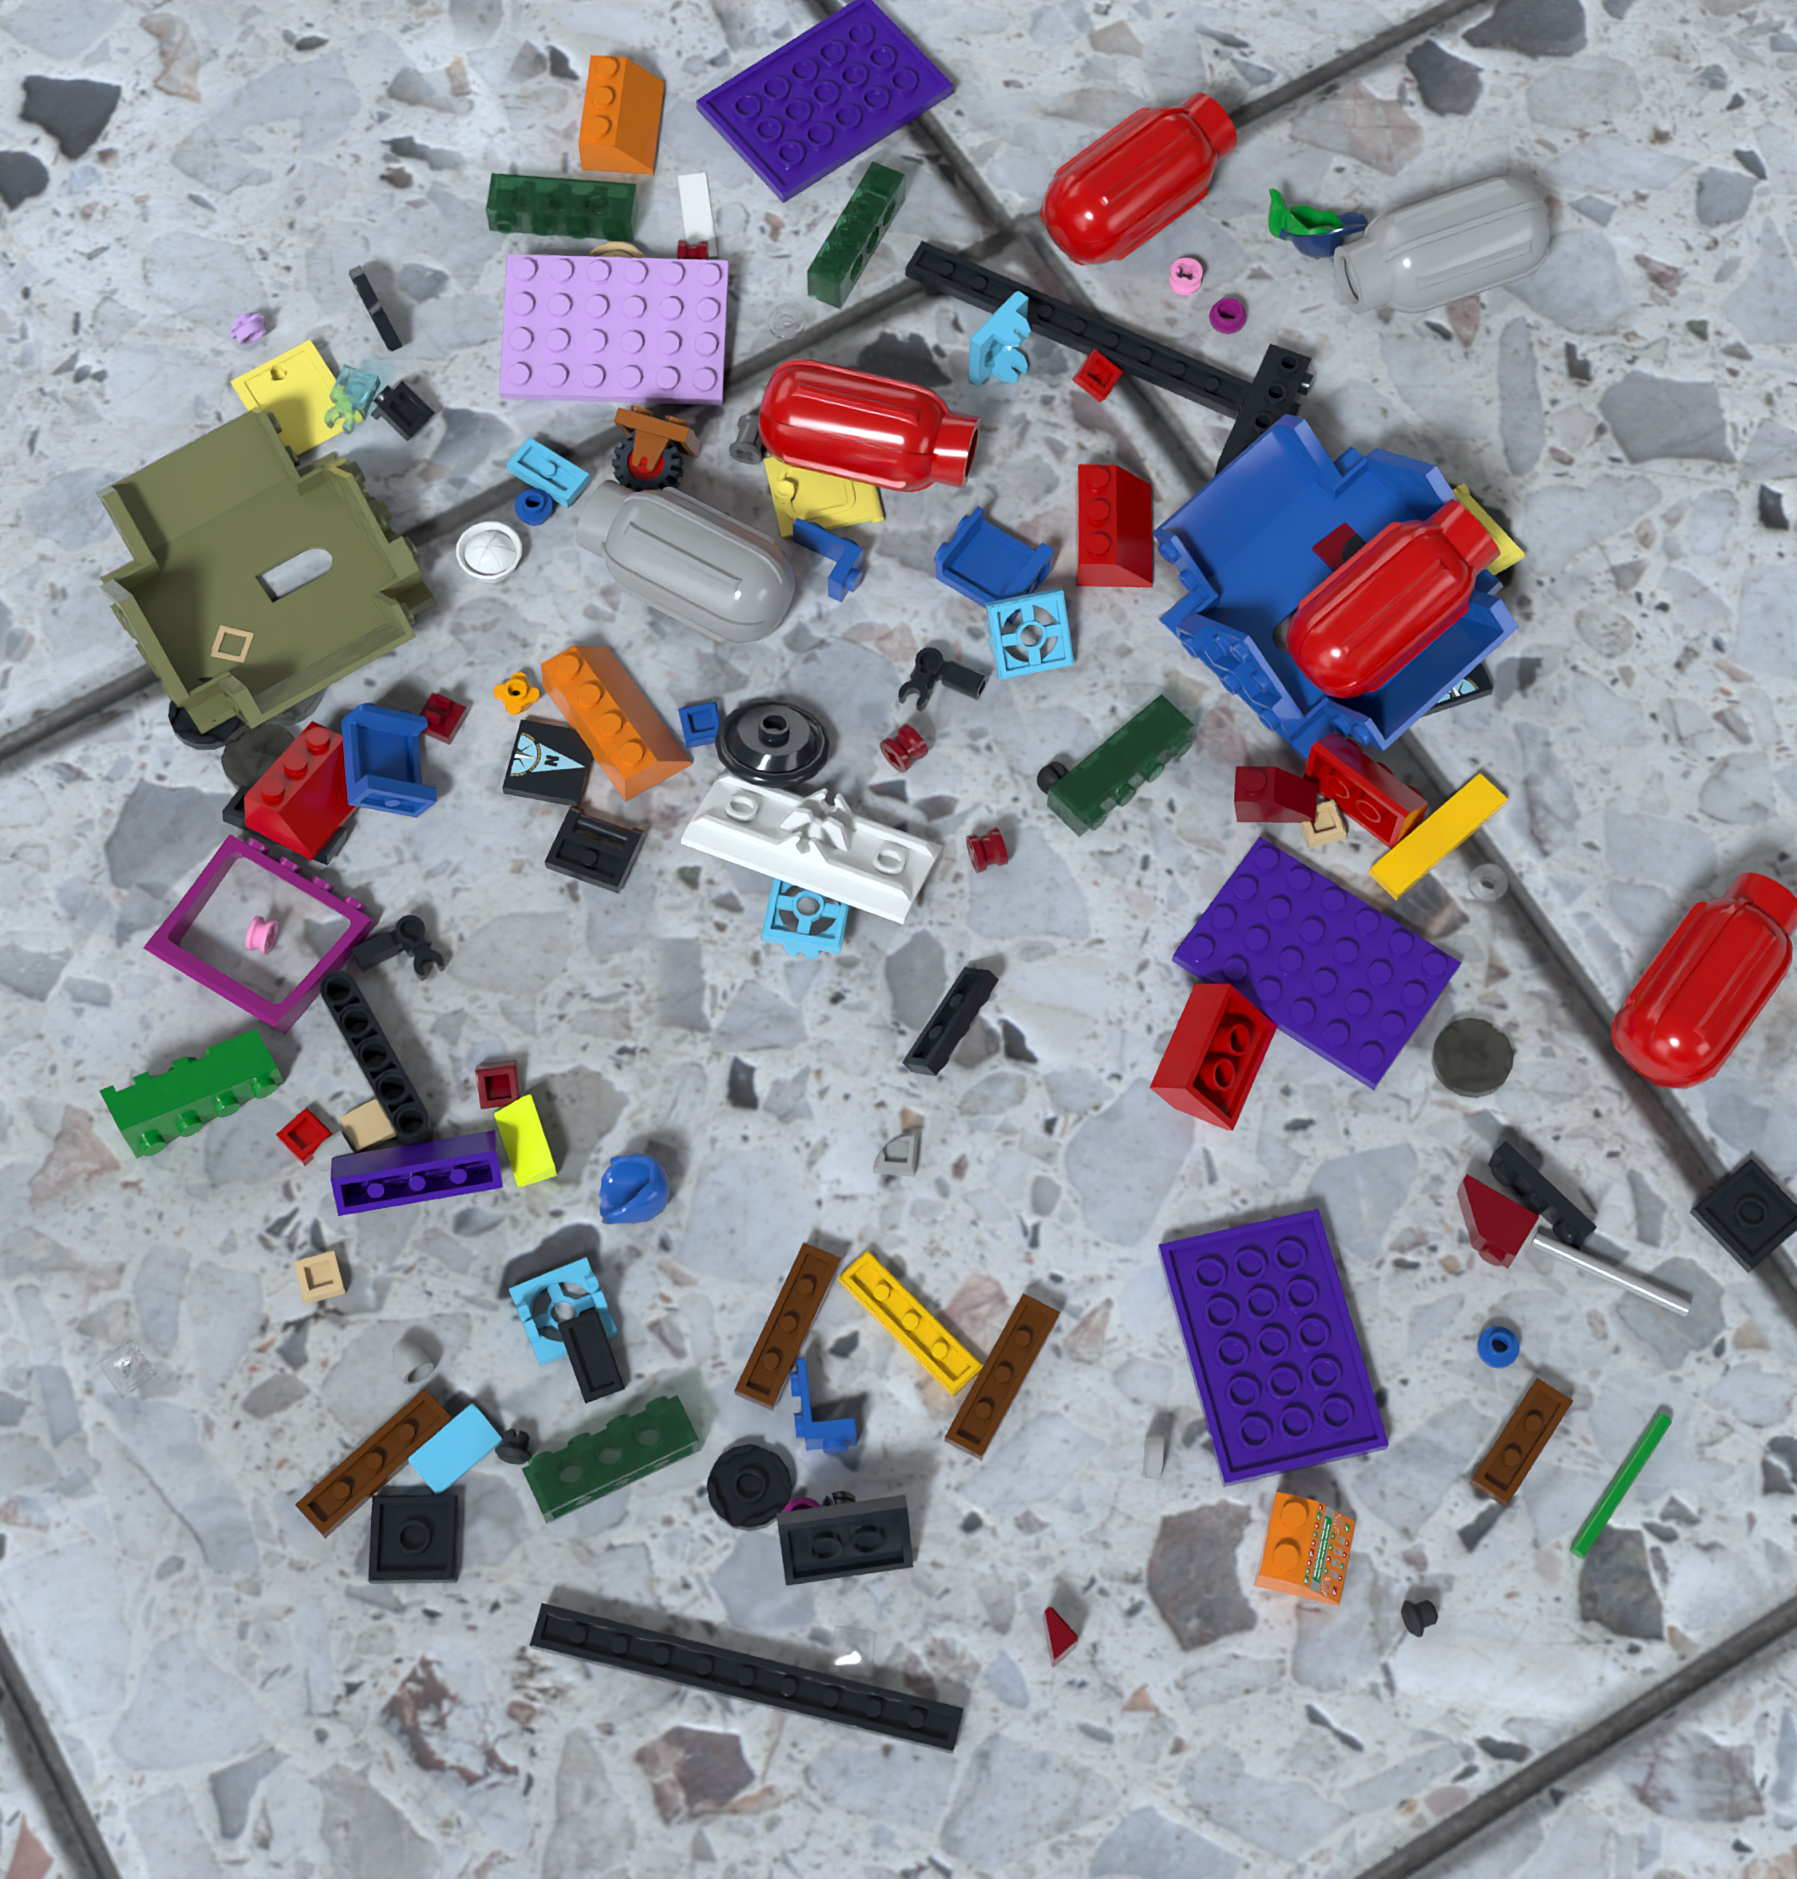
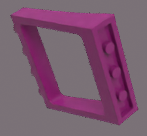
M229 834L202 873L159 929L148 940L143 949L286 1035L320 994L319 989L322 979L330 972L339 971L352 956L351 947L364 941L378 923L363 914L367 907L347 894L343 900L338 899L331 894L334 887L314 875L311 881H308L299 875L302 868L287 858L281 856L280 860L276 862L266 856L270 849L255 839L249 837L247 842L244 843ZM239 858L248 859L350 920V927L298 986L278 1004L271 1003L180 946V941L232 865Z

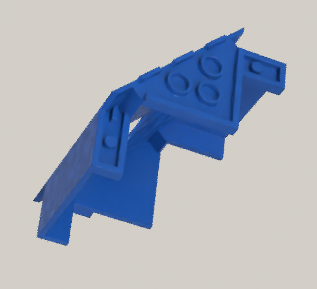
M1284 414L1152 532L1160 543L1157 547L1158 551L1167 562L1175 565L1180 572L1177 575L1179 582L1189 591L1158 620L1181 641L1184 649L1193 658H1199L1219 677L1221 684L1232 695L1237 694L1257 714L1261 723L1268 730L1275 731L1306 761H1308L1311 746L1316 741L1333 733H1338L1344 738L1350 736L1364 747L1370 745L1385 751L1519 628L1502 599L1494 596L1503 588L1502 583L1485 568L1476 576L1475 589L1468 602L1469 609L1466 614L1376 691H1367L1358 697L1340 699L1326 695L1314 686L1298 669L1291 655L1277 649L1272 638L1277 626L1297 609L1298 603L1333 573L1312 551V547L1344 522L1368 543L1392 522L1401 523L1412 519L1426 521L1451 498L1457 501L1458 499L1437 465L1378 448H1374L1367 456L1363 457L1352 447L1348 448L1340 457L1332 462L1306 420L1297 416Z

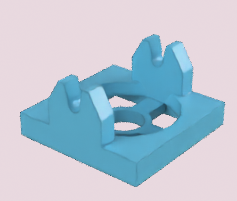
M1020 291L1015 292L970 337L968 377L969 381L978 387L991 374L1002 382L1017 383L1019 376L1013 369L1025 374L1028 372V365L1024 355L1016 350V348L1021 346L1025 338H1029L1031 334L1027 322L1028 297Z
M1061 588L985 603L988 620L985 622V628L989 635L987 640L991 653L994 656L999 680L1074 665L1064 593ZM1033 606H1039L1048 610L1054 623L1043 626L1039 621L1035 620ZM1020 609L1022 622L1018 625L1016 631L1001 634L1006 619L1015 610ZM1028 625H1036L1041 629V638L1036 644L1026 645L1021 641V632ZM1056 637L1057 641L1054 648L1045 657L1041 658L1039 648L1044 645L1046 638ZM1019 644L1023 649L1027 650L1029 662L1013 658L1004 647Z
M773 878L761 940L783 944L784 951L790 956L796 957L798 953H804L809 960L819 957L820 951L841 954L850 905L838 901V905L824 903L822 897L826 896L799 886L797 888L802 892L797 894L795 898L782 896L790 887L795 885ZM806 897L814 898L820 904L819 911L814 915L805 916L798 911V902ZM779 909L793 911L795 917L799 919L796 933L790 931L783 924L779 916ZM821 916L836 918L834 924L825 932L814 936L809 935L811 923L817 921Z
M586 1257L509 1288L540 1367L568 1356L563 1342L550 1340L538 1332L549 1326L559 1330L558 1323L552 1318V1311L560 1303H569L574 1306L576 1310L575 1317L595 1308V1310H598L607 1339L618 1335L604 1295ZM569 1282L577 1284L590 1295L575 1301L571 1297L563 1296L559 1283ZM547 1288L551 1298L547 1312L532 1318L534 1301L540 1292Z

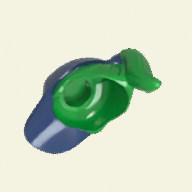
M1274 188L1269 189L1271 205L1268 213V227L1270 233L1275 238L1292 241L1295 248L1301 254L1316 260L1334 257L1335 248L1343 245L1345 236L1364 231L1369 225L1366 217L1357 212L1337 215L1332 210L1320 212L1305 205L1288 207L1278 190Z

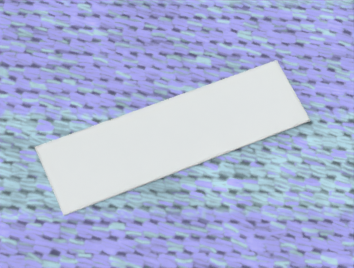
M706 172L677 175L686 240L697 244L700 240H708L709 257H717Z

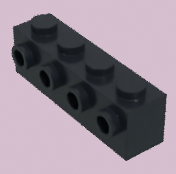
M1271 343L1269 344L1219 457L1215 476L1284 414L1298 417L1302 404L1297 403L1301 394L1308 395L1314 379V374L1309 373L1312 358Z

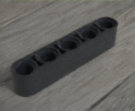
M344 971L330 972L320 983L319 990L324 1004L371 1092L389 1121L399 1143L404 1146L432 1141L434 1130L427 1110L354 978ZM337 991H350L344 999H332ZM364 1022L368 1024L361 1032L352 1033L349 1031L356 1023ZM383 1055L386 1057L380 1065L370 1066L367 1064L373 1056ZM391 1089H404L403 1094L396 1099L385 1097ZM420 1121L423 1123L416 1132L408 1133L403 1131L409 1122Z

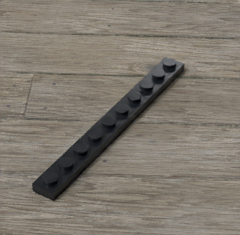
M921 241L905 267L906 277L991 314H994L1015 292L1020 291L1028 297L1027 322L1032 332L1087 356L1092 350L1096 349L1122 371L1234 420L1237 419L1252 385L1248 381L927 242Z
M544 1603L541 1604L530 1642L531 1649L950 1754L954 1753L964 1710L961 1707Z

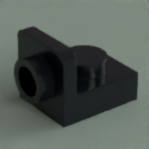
M401 381L394 390L387 385L373 399L377 407L370 415L375 420L381 416L408 441L435 412Z

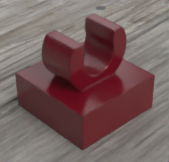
M432 692L419 716L428 718V726L421 733L450 745L468 715L467 707L454 702L448 697Z

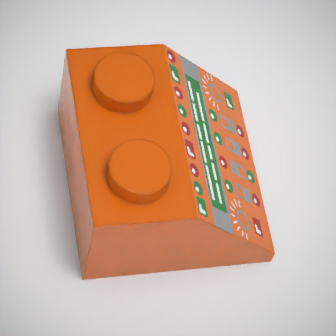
M1276 1491L1270 1506L1254 1586L1339 1606L1356 1521L1319 1501Z

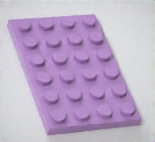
M507 254L500 398L723 405L729 280L728 260Z

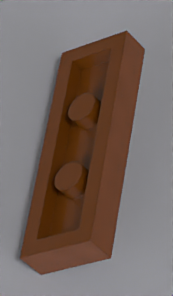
M1536 1378L1469 1484L1506 1508L1573 1403V1400L1539 1378Z

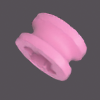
M1185 257L1173 262L1169 275L1171 289L1180 295H1191L1197 292L1201 286L1203 276L1201 264L1192 258ZM1180 273H1183L1185 276L1192 275V279L1188 280L1187 277L1179 278Z
M256 915L248 928L246 948L251 951L259 948L262 954L268 955L276 942L278 922L273 919L265 922L264 917Z

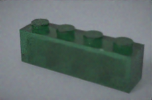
M1161 694L1055 783L1048 791L1047 807L1078 837L1082 836L1089 829L1091 831L1097 830L1106 821L1108 813L1117 805L1120 807L1125 806L1135 796L1136 789L1145 781L1148 783L1153 782L1163 772L1164 765L1173 757L1179 759L1188 752L1193 744L1191 740L1194 724Z

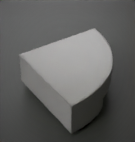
M918 1134L901 1135L885 1146L875 1159L873 1173L914 1177Z

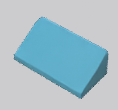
M472 1403L408 1458V1462L436 1495H441L503 1442V1439Z

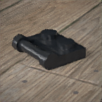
M572 805L545 859V866L547 869L619 894L634 859L644 844L646 831L633 827L632 830L587 815L584 813V809ZM580 828L622 843L624 847L621 850L581 836L575 832Z

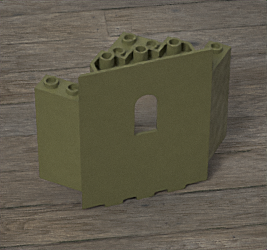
M259 407L247 411L96 492L133 558L132 561L100 577L104 584L99 587L103 594L114 602V604L110 605L111 610L124 630L128 632L132 639L136 640L137 644L135 646L150 670L154 672L157 678H161L163 682L161 687L169 699L174 701L177 709L184 706L201 734L236 715L251 729L415 638L416 635L411 628V625L415 624L413 616L437 603L423 582L420 569L414 560L419 557L414 544L409 537L403 539L401 535L392 531L388 523L392 519L389 509L382 499L376 500L375 497L369 494L364 484V481H366L358 464L355 461L350 463L348 459L341 456L336 458L334 453L331 452L296 470L295 467L300 465L299 460L289 445L284 447L278 436L282 432L278 420L271 411L266 413L264 409ZM310 549H322L331 555L332 566L328 572L272 603L256 579ZM220 625L255 633L244 663L211 656V649ZM225 633L219 652L240 656L247 637ZM202 677H213L208 682L198 680Z

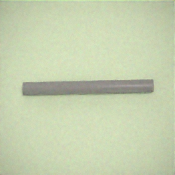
M1537 1231L1531 1244L1532 1247L1683 1317H1686L1692 1305V1302L1541 1232Z

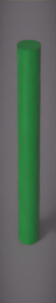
M1657 1413L1569 1548L1575 1556L1581 1559L1585 1558L1672 1424V1420L1666 1415Z

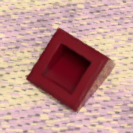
M516 1060L476 1065L475 1074L481 1109L508 1106L521 1098Z
M1049 1606L1044 1610L1043 1625L1051 1665L1054 1668L1077 1647L1078 1635L1056 1610Z

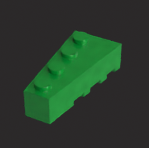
M257 1029L208 1047L204 1053L205 1057L201 1059L196 1057L187 1058L185 1056L171 1062V1067L163 1074L150 1076L147 1071L132 1077L134 1085L116 1092L114 1086L111 1085L99 1090L118 1129L137 1159L143 1155L152 1156L159 1153L166 1147L167 1143L180 1136L188 1137L194 1135L203 1128L205 1123L217 1117L224 1118L234 1114L240 1109L242 1104L254 1098L261 1099L276 1091L277 1086L284 1083Z

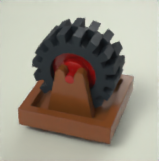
M631 405L630 410L618 407L614 423L629 438L627 439L624 436L620 440L622 446L620 448L616 447L613 452L616 455V459H612V466L615 468L613 473L619 484L635 492L662 490L665 487L677 489L680 484L677 480L679 477L683 478L684 473L681 465H684V461L680 453L698 458L702 443L694 434L695 431L687 427L688 422L672 416H667L666 420L663 421L652 417L653 412L639 406Z

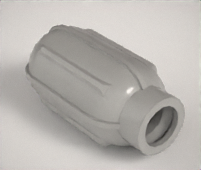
M1504 175L1485 177L1392 208L1376 216L1365 228L1362 239L1335 248L1334 269L1336 279L1346 304L1357 315L1385 305L1397 312L1410 314L1426 312L1523 279L1535 273L1546 261L1550 250L1549 217L1544 201L1528 183Z
M606 480L593 492L579 518L576 529L577 544L605 559L606 567L616 580V586L620 591L721 643L730 641L739 644L759 641L769 637L780 624L790 606L797 582L791 563L785 552L777 547L776 541L673 487H665L662 490L635 492L613 480Z

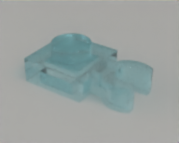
M344 364L329 395L332 403L337 405L329 408L325 414L324 421L327 427L332 429L337 419L345 418L342 428L345 434L350 435L356 425L354 415L356 411L363 414L367 413L381 384L379 377Z

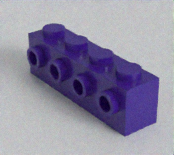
M495 1130L331 1158L330 1180L338 1216L503 1188L502 1163Z

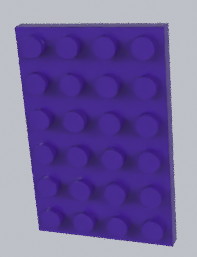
M854 0L696 100V107L700 114L782 203H785L952 95L953 84L872 0Z
M1261 837L1252 846L1172 957V962L1207 984H1231L1277 1026V1029L1372 1090L1377 1088L1461 965V962Z
M1319 1209L1158 1245L1157 1251L1223 1487L1382 1451L1388 1448V1440Z

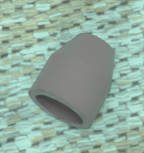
M341 1129L323 1140L313 1153V1157L322 1171L331 1170V1158L357 1154V1151L349 1137Z
M402 1339L392 1347L394 1367L406 1385L419 1383L432 1373L434 1365L427 1353L411 1339Z

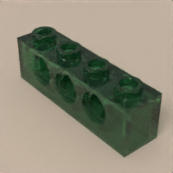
M872 161L807 270L809 297L841 310L905 202V174Z
M491 173L486 204L490 231H498L503 234H511L513 232L527 233L541 237L554 235L567 236L574 239H606L611 242L634 241L638 213L636 184Z
M678 1395L670 1399L667 1396L658 1397L647 1403L644 1411L632 1417L629 1414L620 1415L610 1420L606 1424V1429L592 1436L589 1432L582 1433L567 1442L568 1447L552 1454L551 1451H545L532 1457L528 1461L529 1465L522 1468V1471L546 1524L701 1451L697 1434ZM648 1429L656 1430L661 1434L659 1440L653 1445L639 1443L637 1441L639 1435ZM607 1448H617L622 1452L619 1460L612 1464L602 1463L599 1460V1456ZM577 1466L583 1470L581 1477L577 1481L568 1483L560 1479V1475L565 1468Z

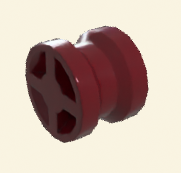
M679 239L677 259L709 260L708 240H700L697 244L689 243L687 240Z
M905 723L897 729V735L893 738H886L880 743L881 752L886 760L901 773H905L911 768L912 761L922 759L928 754V748L923 738L914 728Z
M997 827L988 829L985 835L971 834L966 836L967 850L976 873L986 871L989 865L1003 866L1008 864L1006 846Z

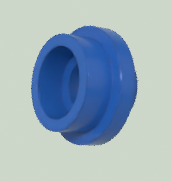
M526 490L515 501L516 515L528 525H541L552 514V499L543 490ZM539 503L535 508L528 507L529 504Z
M1500 1326L1490 1327L1478 1339V1355L1486 1365L1492 1368H1506L1513 1364L1519 1355V1341L1516 1335L1507 1328ZM1495 1340L1502 1341L1506 1346V1351H1495L1492 1347V1342Z

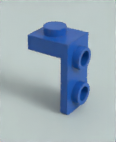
M796 518L793 523V541L837 562L828 576V597L842 603L849 591L854 592L862 579L863 548L859 547L850 538H839L827 532L816 522H806Z
M798 1358V1371L790 1372L792 1397L801 1396L802 1412L794 1413L796 1438H805L806 1451L823 1449V1452L826 1454H838L848 1451L849 1446L857 1445L855 1418L812 1422L805 1358Z

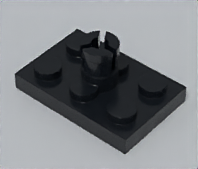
M836 1491L832 1493L834 1504L833 1500L827 1495L823 1500L822 1507L776 1513L786 1586L914 1567L906 1495L856 1502L855 1496L850 1492Z

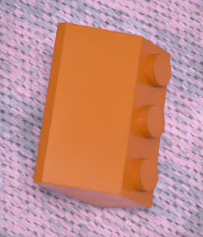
M591 55L578 143L582 170L654 174L665 85L662 80L627 57Z

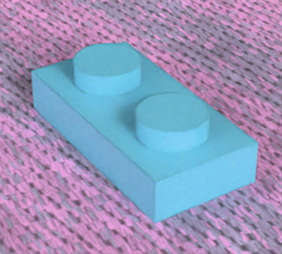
M530 437L506 463L508 472L532 487L545 491L553 500L566 508L571 506L590 483V475Z

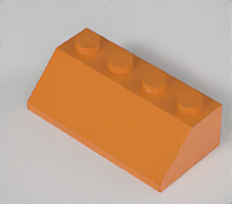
M572 646L541 663L542 687L570 726L579 733L591 750L593 758L625 802L691 765V760L608 647Z

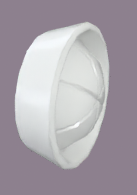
M484 521L472 525L462 533L456 544V557L460 566L474 579L484 583H496L506 579L513 573L522 556V543L518 534L510 526L497 521Z

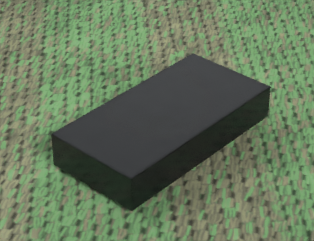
M598 1310L557 1324L585 1404L625 1389Z

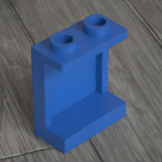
M977 506L970 516L966 514L962 517L956 527V535L949 543H942L934 556V562H936L935 579L985 609V603L1035 593L1053 570L1055 550L1044 543H1041L1037 550L1030 548L988 523L984 519L985 510ZM1015 610L1006 621L1012 624L1021 610Z
M364 703L358 705L341 720L348 805L417 818L437 802L436 787L422 785L418 735L428 726L427 717L414 715L407 710L395 711L381 708L374 703Z

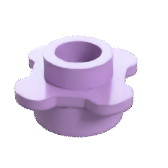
M248 312L237 317L233 321L234 324L229 328L232 333V339H238L241 345H247L262 338L267 332L264 327L263 313L253 314V312Z

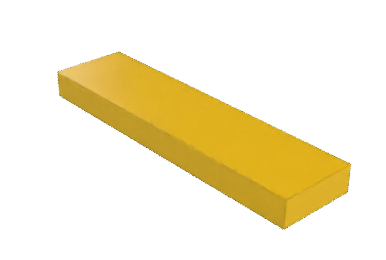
M1479 773L1374 864L1368 874L1397 901L1503 808L1508 798Z
M868 1250L837 1277L838 1283L953 1398L979 1375L983 1365Z

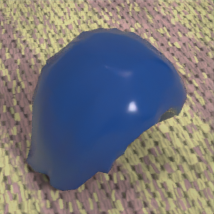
M639 1152L615 1156L610 1159L611 1165L601 1178V1188L599 1191V1196L601 1197L599 1208L600 1215L603 1217L602 1223L609 1225L636 1224L650 1221L662 1213L669 1199L670 1188L669 1175L664 1166L653 1155Z

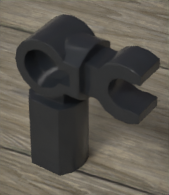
M928 647L917 653L915 658L916 665L910 674L911 681L905 682L900 687L898 698L899 702L903 704L908 695L918 694L920 698L917 700L916 707L921 712L928 704V689H933L935 683L941 680L943 686L978 700L986 686L988 676L953 660L950 663L946 662L939 650Z
M415 915L403 916L398 920L395 930L391 932L385 930L351 947V951L362 972L399 955L398 950L402 948L408 957H414V972L421 981L426 979L422 966L428 961L434 962L440 972L445 970L441 954L430 949L432 942L426 933L424 922Z

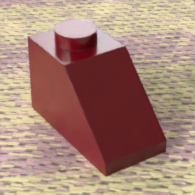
M1236 766L1234 806L1237 822L1316 823L1317 784L1278 767Z
M1466 1174L1456 1194L1472 1248L1479 1251V1256L1487 1263L1494 1266L1502 1265L1509 1269L1539 1216Z

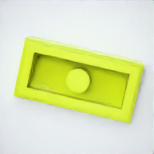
M531 1094L523 1096L494 1113L517 1187L521 1188L557 1176Z

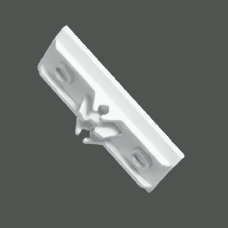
M727 768L721 772L690 820L681 839V844L900 924H904L921 887L934 863H936L943 852L944 847L853 814L841 794L836 795L834 799L836 805L831 806L824 800L828 793L827 789H821L806 797L784 788H767L751 785L732 775Z

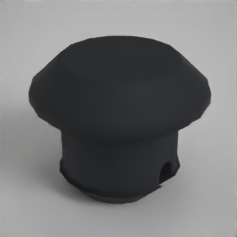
M1051 762L1049 765L1044 766L1037 776L1038 787L1042 792L1050 796H1060L1066 793L1072 783L1071 774L1060 762Z
M515 1429L506 1431L503 1444L495 1447V1453L499 1459L516 1465H522L531 1460L532 1455L527 1450L530 1440L528 1433L520 1430L516 1437Z
M1425 1599L1422 1602L1413 1604L1411 1601L1405 1600L1402 1605L1401 1615L1407 1630L1417 1637H1422L1424 1628L1435 1625L1437 1622L1438 1614L1431 1601Z

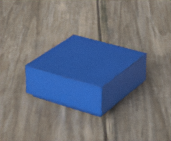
M716 701L678 709L686 749L714 743L719 724L721 723Z

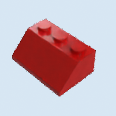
M1078 464L1076 481V586L1152 588L1151 485L1117 465Z
M311 721L244 795L245 826L313 860L358 808L357 806L348 805L342 735Z
M1333 733L1316 741L1311 746L1303 779L1317 784L1318 794L1328 801L1334 799L1339 810L1391 850L1423 820L1429 803L1424 799L1422 793L1415 787L1406 786L1395 778L1392 771L1385 764L1374 762L1363 753L1361 747L1353 740L1344 739L1338 733Z
M1195 984L1149 1088L1174 1109L1225 1130L1233 1131L1277 1026L1231 984Z

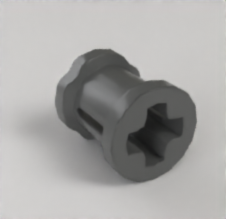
M742 415L739 417L737 424L739 432L736 441L730 444L729 447L730 456L738 462L754 465L758 464L761 460L760 448L762 439L758 430V416Z

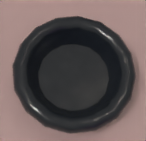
M773 700L752 702L733 710L719 724L714 741L720 762L732 775L751 785L767 788L792 787L814 778L827 764L831 749L826 728L812 713L794 704Z

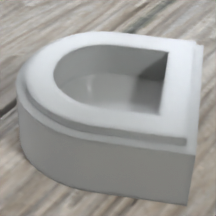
M1148 1431L1145 1436L1143 1476L1147 1479H1160L1164 1457V1432Z

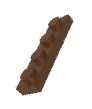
M803 1242L735 1387V1395L774 1411L790 1376V1372H792L842 1263L840 1257Z
M1024 1293L1022 1294L946 1433L945 1442L981 1461L983 1460L1060 1317L1059 1311Z
M424 1388L300 1499L295 1506L326 1539L409 1464L408 1458L452 1421L453 1418Z

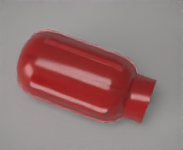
M1200 92L1191 95L1178 106H1161L1152 109L1143 107L1138 109L1056 170L1054 179L1047 187L1042 207L1040 208L1041 221L1046 226L1053 242L1067 255L1070 261L1081 266L1100 265L1112 260L1120 261L1206 197L1207 187L1215 172V165L1234 152L1237 146V134L1231 119L1216 100Z
M795 358L784 361L779 365L768 381L761 401L758 430L762 443L768 453L784 464L894 491L916 492L927 489L934 482L962 489L966 486L976 453L981 420L978 416L949 410L943 398L932 389L922 385L817 360Z
M1452 498L1426 521L1412 519L1401 523L1392 522L1298 603V610L1291 618L1286 635L1288 652L1302 674L1326 695L1345 699L1358 697L1367 691L1374 692L1466 614L1469 609L1468 602L1475 589L1476 576L1500 556V550L1480 522L1462 504Z
M1745 872L1736 877L1722 898H1712L1706 902H1698L1691 906L1628 993L1626 1000L1612 1023L1611 1038L1614 1047L1636 1073L1658 1088L1668 1087L1673 1089H1688L1698 1086L1717 1075L1775 993L1791 966L1793 945L1790 937L1797 929V898L1792 892L1779 882L1765 875Z

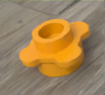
M521 672L512 674L509 681L496 685L493 690L494 697L502 700L507 713L510 715H518L527 711L532 706V703H536L540 697L539 690L531 687L527 682V676ZM519 691L520 695L514 696L513 693Z

